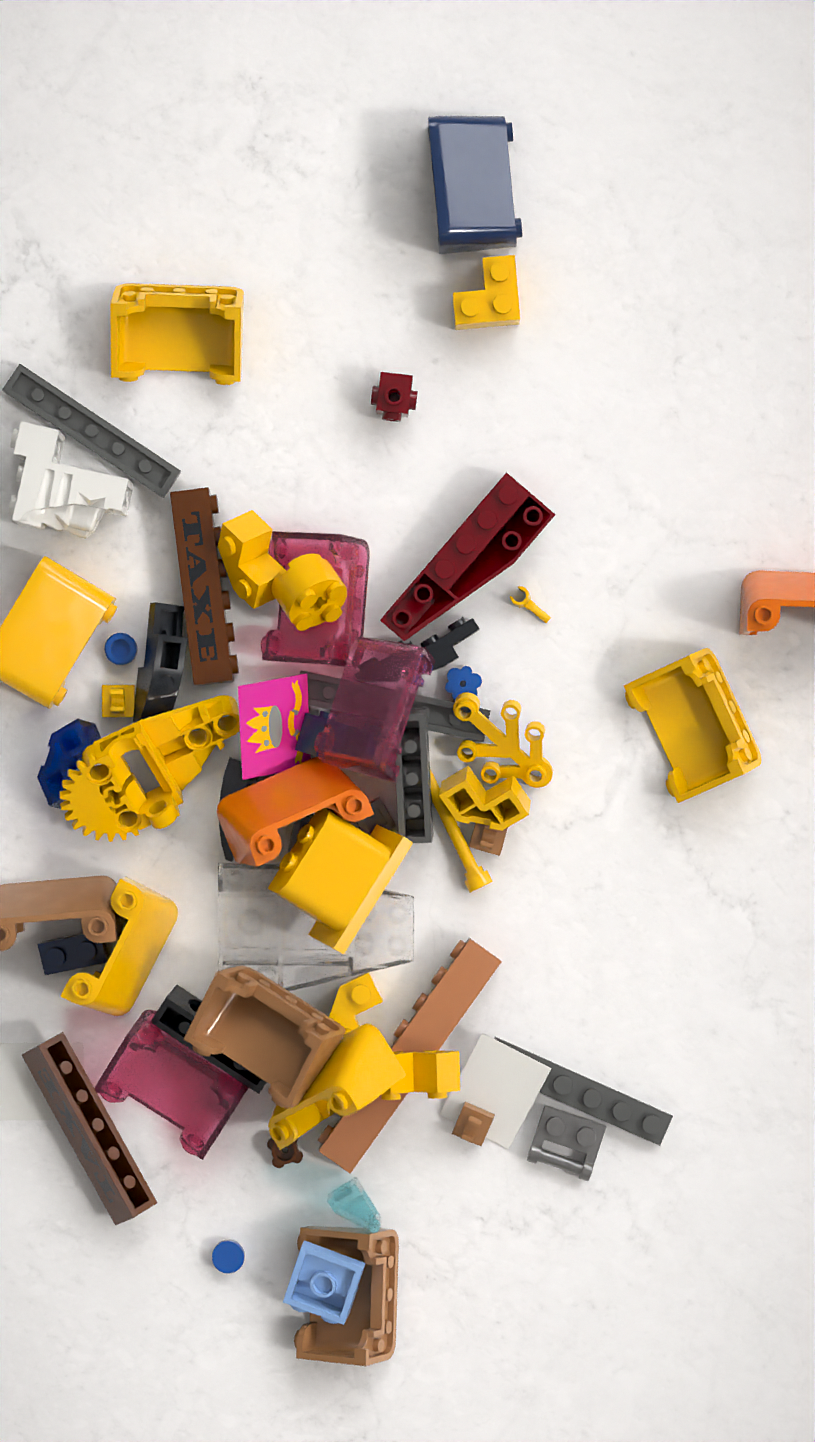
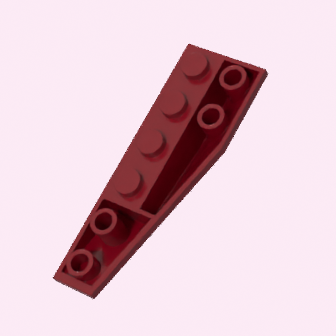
M506 472L380 621L403 641H406L512 566L556 514Z

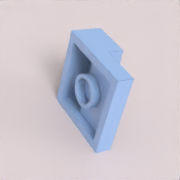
M304 1240L283 1303L289 1304L296 1311L310 1312L321 1316L328 1323L344 1325L350 1314L365 1263Z

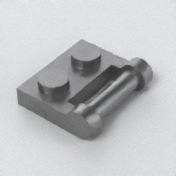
M544 1105L527 1161L535 1164L539 1161L577 1174L579 1179L589 1181L607 1126ZM544 1140L585 1153L584 1162L582 1163L541 1149Z

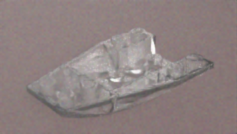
M218 863V971L236 966H246L263 974L284 989L292 991L413 962L414 896L384 889L343 955L308 935L316 920L267 889L280 869V863H265L258 867L241 863Z

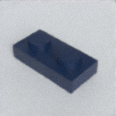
M84 933L47 940L37 944L45 975L107 963L109 959L105 943L92 942L86 938Z

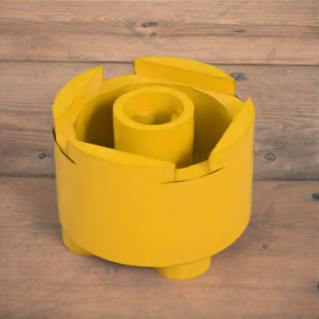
M315 553L302 555L287 564L290 569L283 575L279 571L272 583V594L292 624L299 631H304L325 621H336L342 615L341 607L347 597V588L326 558L323 559L319 554Z

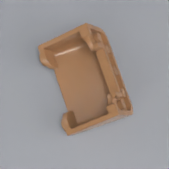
M90 876L0 885V952L10 949L16 941L17 933L25 931L24 923L81 918L82 930L88 940L96 943L118 941L122 934L121 916L114 911L111 905V897L117 885L116 882L108 876Z
M236 966L216 972L184 1040L192 1044L193 1050L203 1056L219 1053L225 1054L271 1084L268 1092L272 1096L271 1100L276 1105L283 1108H292L299 1104L340 1044L346 1031L338 1022L258 971L246 966Z
M301 1227L297 1239L299 1251L305 1240L364 1262L365 1266L345 1324H331L324 1321L321 1316L310 1313V1323L302 1325L294 1337L296 1358L368 1366L390 1359L396 1345L399 1254L397 1232L392 1229Z

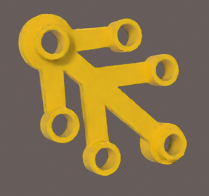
M469 692L459 694L453 705L454 715L462 721H470L495 744L474 743L471 740L462 741L457 751L458 758L463 762H472L476 757L511 758L518 765H499L494 761L486 762L481 770L482 780L492 784L497 782L499 778H509L514 775L515 778L523 779L531 787L540 788L546 786L552 779L553 768L548 760L543 757L542 740L545 734L544 725L533 721L526 726L524 736L530 742V756H528L520 748L519 717L522 708L517 701L508 700L502 706L501 716L505 720V735L479 711L480 700L476 695ZM464 706L468 707L471 710V712H463L460 708ZM513 708L517 713L509 714L506 709ZM536 729L540 732V735L534 736L530 733V730ZM469 748L473 753L465 754L462 749ZM492 769L496 772V775L491 776L486 773V770ZM531 771H539L542 776H535Z

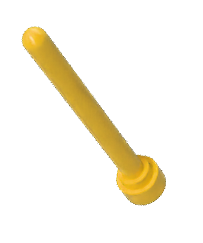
M430 769L432 802L467 872L464 874L467 879L464 882L469 893L493 881L487 870L484 871L482 866L478 867L455 818L439 797L440 787Z

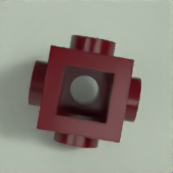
M381 372L379 386L372 387L371 405H376V414H382V420L401 422L402 417L408 418L409 410H416L418 391L412 390L413 375ZM392 394L400 397L396 402H392L388 398Z

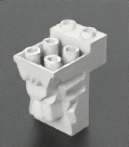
M20 422L19 429L14 428L10 447L14 448V454L20 460L25 461V464H19L16 474V482L20 484L18 495H12L9 505V514H12V520L20 526L45 530L46 525L55 530L68 531L86 539L90 533L92 534L97 530L104 513L127 516L134 486L129 479L60 464L65 436L60 430Z

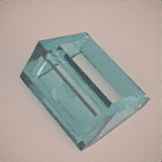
M357 1177L352 1178L328 1194L327 1202L335 1213L371 1232H378L380 1230L381 1215Z

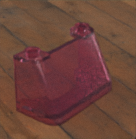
M272 531L269 554L286 571L290 569L287 564L293 559L311 553L319 554L323 559L326 558L345 584L347 597L341 607L342 615L336 621H325L304 631H299L292 624L279 605L277 630H269L261 640L262 660L343 668L357 667L362 655L370 550L367 541L343 534Z
M357 636L354 641H349L346 647L345 659L347 662L324 732L318 734L314 749L318 752V757L323 763L396 783L400 771V766L395 765L397 754L401 755L402 752L400 742L418 687H423L425 682L421 675L431 676L435 659L428 649L424 647Z
M145 1010L126 1035L94 1088L103 1099L111 1103L124 1102L130 1096L182 1129L183 1131L179 1139L183 1149L187 1153L196 1155L203 1160L249 1087L150 1023L157 1011Z

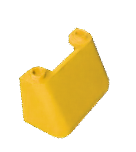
M137 283L116 286L110 303L111 377L119 378V380L124 382L137 381L138 377L145 373V370L209 372L210 378L220 385H231L235 382H240L244 291L240 288L227 286Z
M44 556L0 627V681L48 709H51L53 704L59 706L68 691L64 688L66 677L96 627L103 621L109 623L118 608L114 605L116 598L47 556Z
M709 648L699 650L623 685L626 690L625 698L628 705L639 712H647L673 770L668 773L666 787L670 795L675 797L677 803L737 778L760 766L761 754L722 668L715 654Z
M128 877L120 878L111 897V905L114 911L128 919V922L102 973L95 971L93 975L85 972L73 975L68 980L61 994V997L74 1004L113 1016H122L133 1007L178 917V908L171 899Z
M363 1024L344 1034L340 1044L299 1104L292 1108L275 1106L268 1127L270 1136L280 1150L291 1145L297 1138L334 1113L341 1116H349L359 1111L407 1077L378 1028L371 1024Z

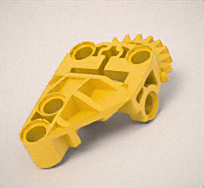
M220 695L139 720L94 741L92 745H89L83 751L82 761L78 760L76 762L80 771L69 769L67 771L68 776L72 780H62V787L67 790L60 791L59 795L60 799L66 800L60 803L61 810H69L64 814L66 821L75 819L72 823L74 830L84 826L82 833L85 837L92 831H95V840L98 841L106 833L109 842L113 841L116 833H119L122 840H126L127 833L132 832L135 836H138V829L142 830L150 825L153 828L162 829L171 825L180 816L178 805L184 803L181 791L200 773L202 765L216 745L221 751L225 747L224 740L236 735L240 731L237 701L231 696ZM131 750H139L159 782L160 787L145 793L134 773H131L123 754Z

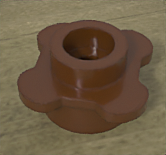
M272 1137L268 1140L267 1147L272 1151V1164L274 1167L282 1168L285 1164L291 1162L297 1164L302 1161L303 1153L298 1149V1138L291 1145L287 1146V1153H283L282 1149L278 1148Z

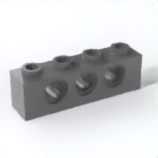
M427 708L394 709L392 718L399 834L413 843H432L434 833Z

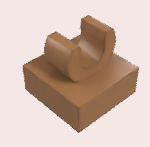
M475 823L469 847L500 856L508 828L500 831L490 829L488 825Z
M465 1102L452 1134L470 1143L482 1146L495 1114Z

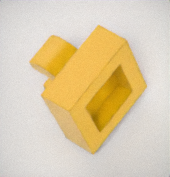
M102 685V717H133L135 685Z

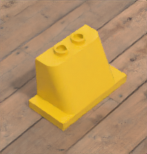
M323 808L315 812L309 823L301 828L297 836V842L292 850L282 858L280 869L267 889L316 920L308 935L344 955L413 842L379 825L375 826L369 836L330 810Z

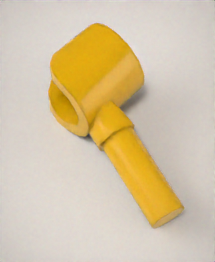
M518 586V589L526 594V598L522 602H517L510 596L512 603L518 608L525 607L543 622L547 623L551 617L535 605L526 588Z

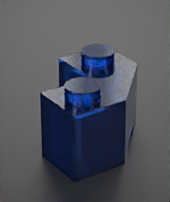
M78 718L51 734L47 745L50 749L44 766L41 765L37 776L49 806L61 809L60 803L66 800L60 799L59 793L60 791L67 790L62 787V780H72L68 776L67 771L69 769L80 771L76 762L78 760L82 761L83 751L86 747L92 745L94 741L101 739L95 723Z

